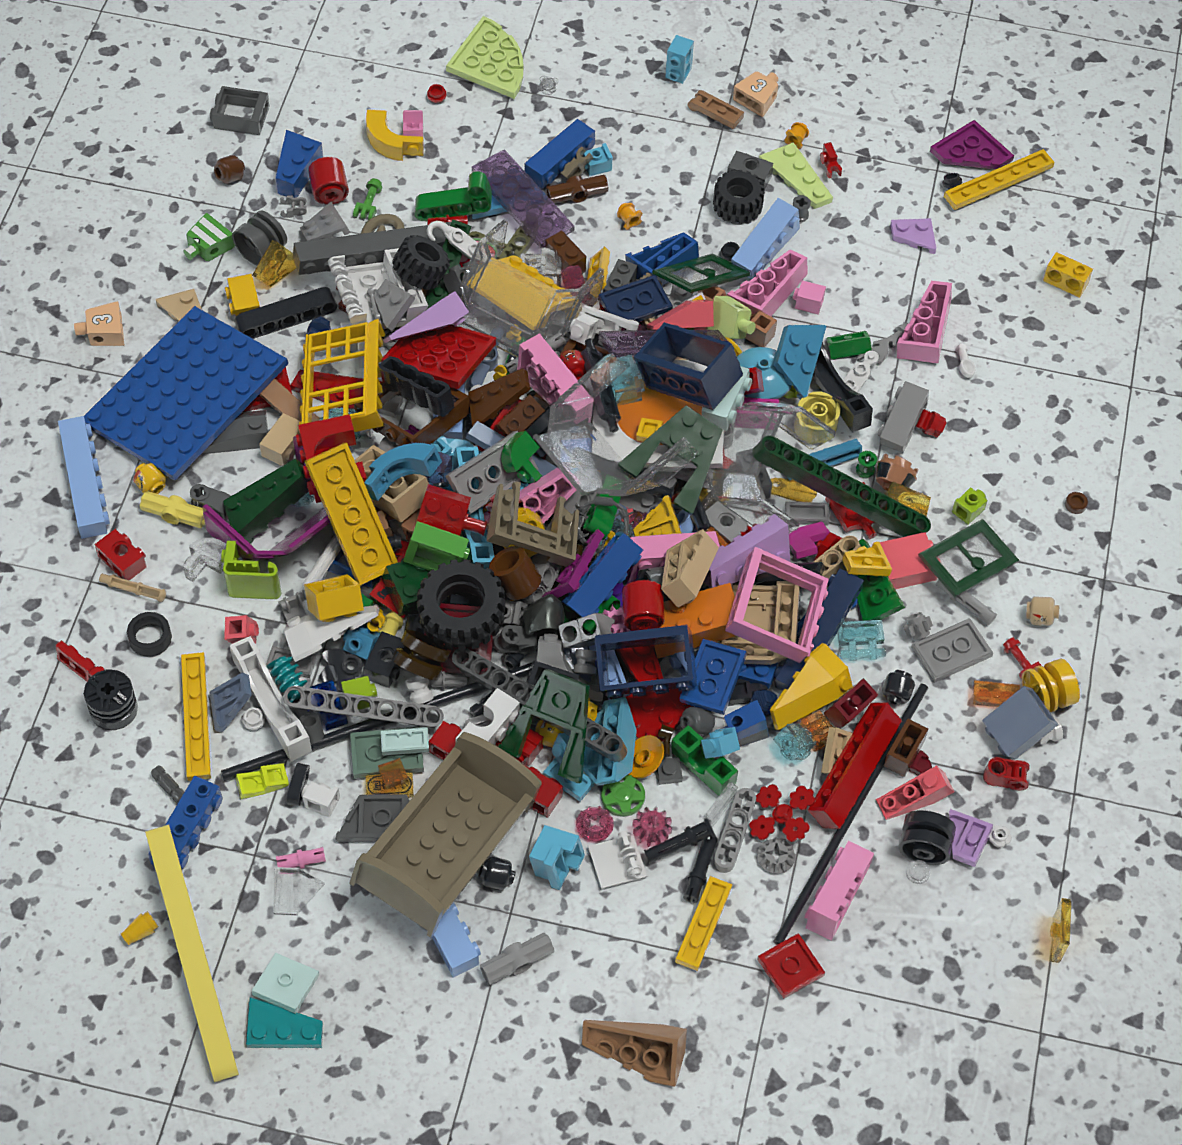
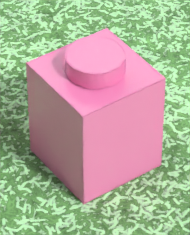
M802 280L800 288H795L793 300H796L795 309L819 315L826 286Z

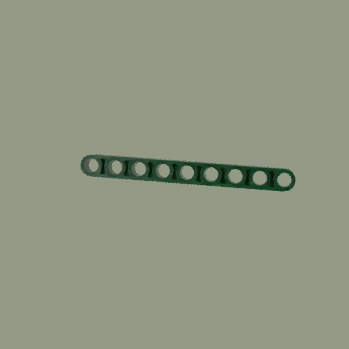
M765 436L752 450L753 457L758 462L902 537L927 533L931 529L930 520L925 515L774 436Z

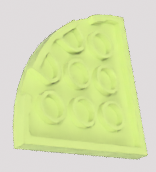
M483 16L448 62L446 71L515 99L523 81V56L512 35H508L502 30V26L495 21Z

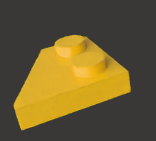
M669 495L664 496L654 510L652 509L646 515V518L633 529L635 537L682 534Z
M874 542L870 548L862 546L857 550L845 552L842 558L848 574L890 576L892 571L880 542Z

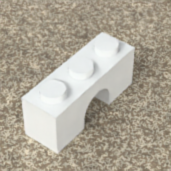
M497 688L484 703V716L490 719L492 723L486 727H479L469 721L456 737V741L463 732L478 736L493 745L497 741H502L507 729L515 722L519 715L520 702Z

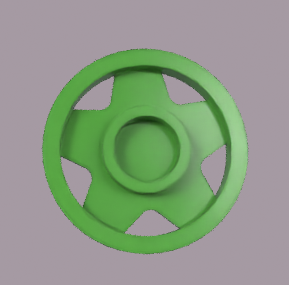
M626 775L620 781L624 780L623 782L618 781L604 784L602 788V803L610 813L616 816L625 817L633 815L644 805L645 789L642 783L637 778L632 777V775ZM635 785L638 786L640 791L635 790ZM609 789L611 793L605 796L606 790ZM632 803H639L636 807L631 809ZM618 805L620 810H616L611 806Z

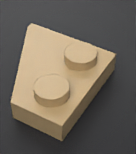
M195 289L156 299L157 306L159 308L162 307L172 319L178 322L194 306L201 309Z
M829 727L821 773L827 775L830 773L853 733L837 727Z

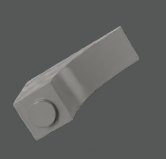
M555 634L540 636L537 661L574 673L565 657L562 639L558 638V635ZM579 676V682L590 686V700L603 701L604 694L600 691V686L587 682Z

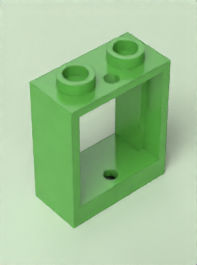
M417 521L403 561L430 571L432 569L436 571L438 570V565L442 563L446 565L451 564L450 560H457V562H463L464 559L467 560L470 549L466 548L469 539Z

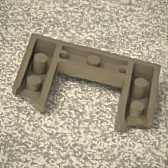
M514 482L512 489L503 490V484H499L492 505L487 541L506 548L512 544L546 555L547 561L564 567H568L576 560L579 510L577 509L571 514L563 507L566 499L562 496L557 498L550 532L517 521L521 482Z

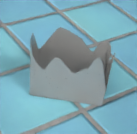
M594 613L559 625L563 647L581 648L595 645V635L612 634L610 631L611 624L615 620L605 614ZM592 619L595 621L597 629L593 635H586L582 629L583 623ZM573 627L577 631V637H575Z

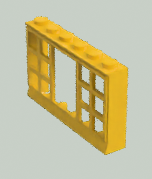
M379 319L369 323L365 322L314 334H306V341L303 344L305 359H302L304 374L301 375L303 389L301 390L303 402L300 405L302 421H299V424L312 422V413L324 410L323 420L329 419V409L343 406V415H348L349 405L363 402V412L350 414L354 432L383 426V421L377 410L382 409V403L378 394L383 392L378 378H381L378 363L383 358L379 347H383L381 337L385 336V332ZM365 341L364 351L350 353L351 344ZM345 346V355L331 357L332 348ZM326 350V359L314 361L315 352ZM364 356L363 382L313 392L315 366ZM363 387L362 397L349 399V390ZM344 391L343 401L329 403L330 394ZM324 395V405L312 407L313 397Z

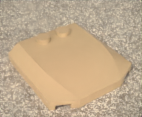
M777 581V586L753 585L743 621L796 643L800 586L789 581ZM732 583L731 586L735 596L738 585H733ZM738 636L716 642L745 650L747 656L744 664L772 665L787 659L785 656Z

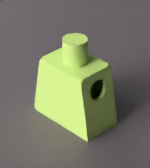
M715 296L713 302L714 327H708L706 334L730 339H744L747 333L752 334L756 328V324L750 321L751 309L730 296Z

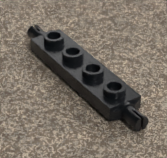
M589 338L585 340L586 348L581 352L585 361L584 366L588 382L590 383L599 418L608 422L610 432L614 433L619 430L617 422L621 420L603 354L595 348L594 340Z

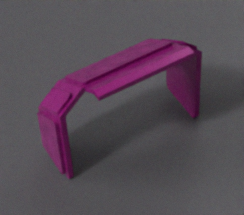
M295 435L293 437L295 457L302 463L299 450H303V447H298ZM205 504L202 507L207 532L225 549L227 541H236L239 558L243 560H266L288 555L330 523L326 510L323 508L271 550L259 551L210 506Z

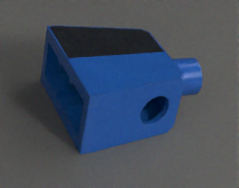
M758 700L724 716L725 727L723 728L735 727L740 747L769 738L767 721Z

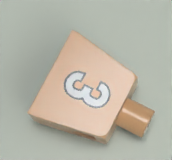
M760 72L752 73L734 86L733 100L763 117L777 97L778 76L773 72H770L767 76Z
M118 301L87 309L85 311L86 322L74 323L76 336L88 334L89 342L92 346L125 345L122 315Z

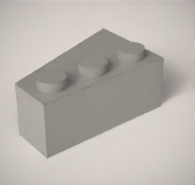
M907 381L904 382L903 387H898L894 397L897 400L894 406L890 405L886 414L888 420L886 424H881L877 434L880 436V444L904 453L914 433L913 430L923 408L926 409L929 399V390Z

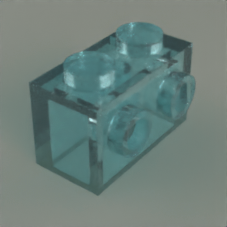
M632 355L607 359V372L617 406L642 401L641 392L645 391L642 378H638L640 372L636 363L633 362Z

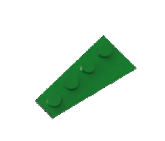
M859 540L861 547L870 548L866 540ZM854 575L864 580L863 588L857 599L865 625L869 626L906 608L888 576Z

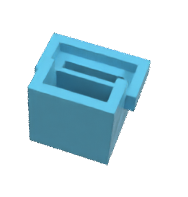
M544 825L529 855V859L535 876L549 880L551 888L560 890L570 871L569 868L578 871L585 853L579 835Z

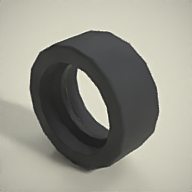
M157 612L140 613L132 618L127 627L126 633L130 647L141 656L153 657L160 655L171 644L172 634L168 620ZM155 625L162 629V636L155 642L141 643L136 639L137 632L145 626Z

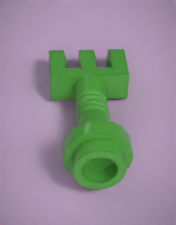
M375 178L367 182L366 188L369 191L364 204L356 203L353 211L354 217H358L360 211V218L362 219L366 218L367 213H369L368 220L375 217L377 210L376 206H372V202L376 193L382 191V182Z

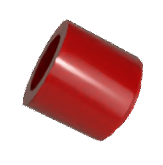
M323 157L311 163L308 168V174L314 199L324 205L330 202L337 204L343 201L348 196L349 187L342 161L334 157Z
M639 580L623 587V619L627 629L632 631L660 628L664 624L663 590L659 583Z

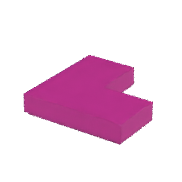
M822 521L789 530V547L791 552L797 559L817 554V546L814 542L824 540L830 531Z

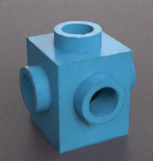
M365 624L354 630L348 629L343 637L345 642L343 650L360 658L368 659L380 633L369 630Z

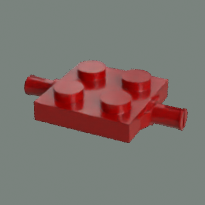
M827 497L825 498L845 532L863 529L869 539L877 535L871 526L875 522Z

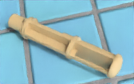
M102 573L99 577V582L105 583L111 588L115 587L126 590L138 596L143 595L156 599L159 602L164 601L166 597L165 589L161 590L144 585L141 582L137 583L118 578L114 574L106 575Z

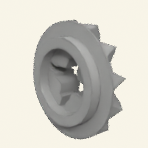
M775 837L770 840L766 839L759 846L757 859L764 870L780 874L788 871L793 866L796 854L794 853L793 845L788 844L786 839L781 840ZM775 848H777L779 854H783L780 855L778 863H776L774 855H770L773 854Z

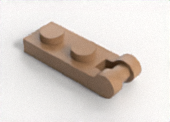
M699 90L695 94V98H692L687 104L690 110L699 111L732 129L744 118V111L703 90Z

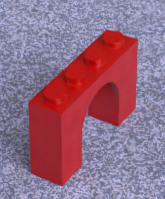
M350 414L299 424L300 434H295L298 447H303V450H299L302 463L343 443H347L348 446L356 445ZM357 462V468L363 482H365L367 477L363 462ZM303 466L305 478H310L311 480L307 482L309 495H314L316 503H320L322 501L307 466Z

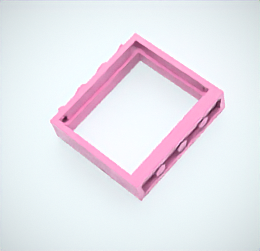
M754 547L746 557L725 631L800 663L806 656H810V652L814 648L812 639L816 636L819 629L817 621L824 611L822 602L828 595L826 587L829 579ZM758 568L812 592L798 644L743 621Z

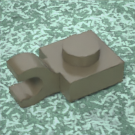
M583 147L577 150V159L573 158L571 162H568L561 172L566 180L573 176H580L586 170L584 166L593 159L591 153L582 157L586 152Z

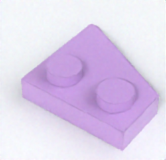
M931 218L891 220L890 227L893 241L908 244L916 249L918 246L929 249L931 254L936 253Z
M950 809L949 819L956 826L955 836L951 843L953 859L975 867L992 832L993 824Z

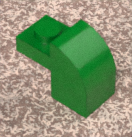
M526 431L517 432L508 440L503 447L501 460L507 473L517 472V476L521 481L533 483L537 482L542 475L528 459L540 447Z

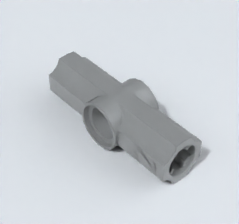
M544 932L522 944L521 942H515L507 946L502 951V954L480 964L483 977L491 985L512 973L518 975L527 971L534 962L554 953L552 941Z

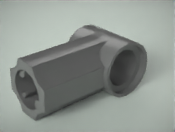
M290 707L292 713L300 720L307 732L310 744L321 741L324 737V732L319 715L311 710Z

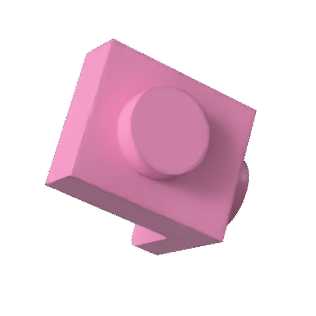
M422 110L403 111V136L423 137Z

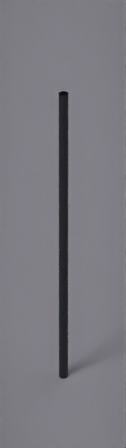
M922 683L919 685L901 717L902 722L888 744L886 751L881 756L876 768L862 789L844 824L840 829L836 830L773 940L776 945L785 941L882 771L890 748L906 720H911L927 692V685Z

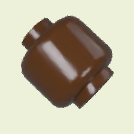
M235 155L220 158L214 166L216 178L224 184L238 181L244 175L245 165Z

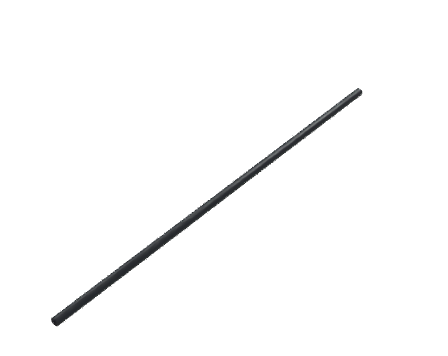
M765 581L756 585L777 586V581ZM532 662L508 670V672L518 678L526 677L529 674ZM506 679L500 680L497 685L504 684ZM474 682L436 695L432 700L422 704L440 707L486 691L488 688L478 682ZM406 707L403 712L404 717L414 716L415 710L411 707ZM393 711L387 712L382 715L385 717H389ZM367 719L324 734L321 741L311 744V749L313 751L350 738V733L371 731L394 722ZM284 749L223 769L221 774L223 780L227 781L236 778L237 774L259 770L261 766L273 765L289 758Z

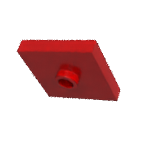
M799 933L760 954L757 958L783 999L825 976V971Z

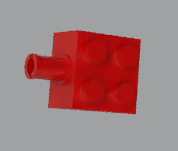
M428 484L417 521L460 536L461 531H464V529L484 536L487 521L468 516L467 511L471 497Z

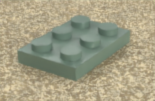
M417 726V727H407V728H397V729H387V730L413 729V728H420V726ZM387 730L350 733L354 779L424 772L422 752L382 755L381 731Z

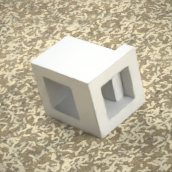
M579 312L578 318L573 319L570 325V339L585 345L586 339H594L600 319Z
M311 781L310 784L304 786L301 797H303L305 808L330 817L340 799L339 788L336 786L331 789L324 783L317 784Z

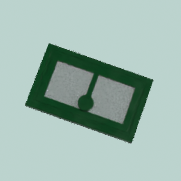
M713 253L652 271L654 275L689 293L750 276L749 271Z
M984 519L918 554L954 598L1019 561Z

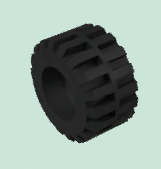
M731 170L730 173L725 172L715 182L713 196L714 211H717V215L723 217L724 221L729 220L733 224L735 222L743 224L745 221L749 223L752 219H756L758 214H761L763 208L765 187L762 180L758 179V176L755 174L751 175L749 171L743 172V170H738L735 172Z
M410 235V237L407 236L403 240L392 260L394 270L397 271V275L409 283V285L429 290L439 285L450 266V258H448V254L436 242L419 235Z

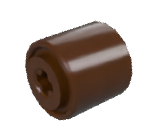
M511 546L505 548L494 556L490 562L489 568L494 572V577L497 576L500 579L505 595L511 600H521L530 596L541 584L542 577L526 551L521 547Z

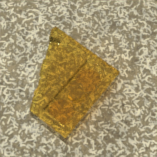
M272 240L252 276L264 285L272 287L296 269L293 253Z

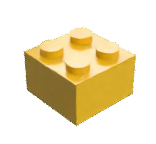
M348 574L304 584L308 610L317 619L322 620V622L333 621L336 619L335 617L342 615L345 617L355 616L358 614L357 612L364 610L360 584Z

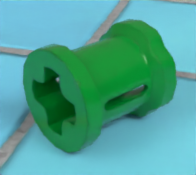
M863 451L859 454L856 466V473L859 477L868 479L874 475V466L877 463L876 454L871 451Z

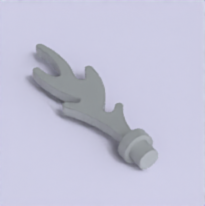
M908 323L899 325L896 328L897 332L891 336L873 342V346L876 347H873L872 351L877 352L879 355L878 364H881L887 357L890 343L893 344V348H896V343L904 334V329ZM860 354L858 361L864 359L865 354Z

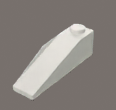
M378 606L364 607L363 611L357 612L358 614L355 616L345 617L342 615L335 617L336 619L330 622H322L313 614L305 615L301 618L299 616L293 617L287 622L284 633L294 661H299L322 649L321 645L328 639L336 641L341 638V635L346 632L347 628L354 630L377 617L379 614Z

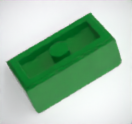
M867 331L826 338L831 359L865 354L867 351H872L871 339Z

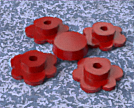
M771 784L768 787H761L760 793L756 795V802L761 804L762 808L770 806L772 808L775 807L772 813L773 818L760 815L757 819L750 822L751 835L758 837L760 840L767 839L769 834L774 833L775 829L773 826L776 821L779 824L786 825L782 832L786 835L788 841L794 842L797 839H804L805 833L809 831L810 826L807 822H804L802 817H798L795 820L792 808L805 810L807 806H812L815 803L814 791L807 789L803 785L798 786L796 792L790 793L791 800L789 806L787 804L779 805L782 793L778 791L777 785Z

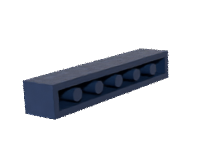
M839 569L836 575H831L827 586H829L827 589L828 595L822 602L824 611L817 621L819 629L816 636L812 639L814 648L811 652L822 643L828 647L830 646L859 596L864 580L848 574V572ZM802 629L797 634L796 644L799 642ZM789 658L785 659L786 662L783 667L779 666L773 676L776 679L775 687L782 691L789 689L794 681L793 676L796 671L800 672L805 666V658L800 663Z

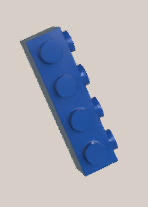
M577 118L524 163V177L542 189L547 184H551L564 170L568 162H571L573 158L577 159L576 153L580 147H583L586 151L594 147L595 130Z
M617 531L590 565L585 575L581 577L578 589L573 593L569 592L562 600V603L580 618L598 613L600 604L612 596V589L617 583L620 584L626 578V572L631 565L634 566L639 562L643 549L625 533Z
M197 776L193 777L165 824L170 827L182 869L188 862V854L191 849H195L198 845L203 828L206 829L209 826L214 809H218L223 800L220 786ZM150 851V852L148 853V856H149L151 865H154V862H153V859H152V855H151V851Z

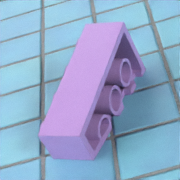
M773 514L768 517L769 521L762 525L758 523L751 528L752 531L744 536L738 535L725 547L723 545L720 546L703 582L709 588L740 581L746 557L754 547L790 562L788 524ZM758 568L756 575L764 573L766 571H763Z

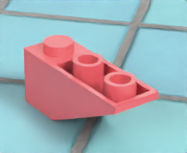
M685 301L647 324V328L653 329L655 333L665 322L678 325L684 329L694 328V331H706V327H714L713 301Z
M936 765L877 798L876 801L885 819L888 820L934 804L955 791L945 772Z

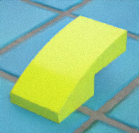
M284 763L261 766L260 771L236 775L240 799L267 794L289 785Z

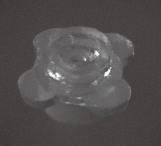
M541 76L540 84L537 88L543 94L551 95L556 92V84L559 83V80L555 77Z

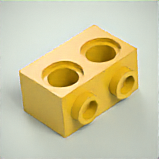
M1056 252L1047 265L1043 281L1080 298L1089 284L1093 268Z

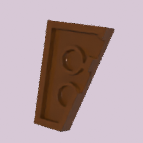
M524 368L469 391L472 426L477 421L483 424L490 418L493 420L499 415L498 411L503 407L512 405L530 390L528 371Z

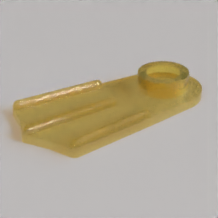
M771 478L772 495L796 502H812L817 496L816 491L793 479ZM777 483V484H779L780 486H779V487H775V486H773V484Z

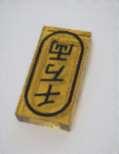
M413 773L367 775L366 795L407 794L408 798L414 796Z

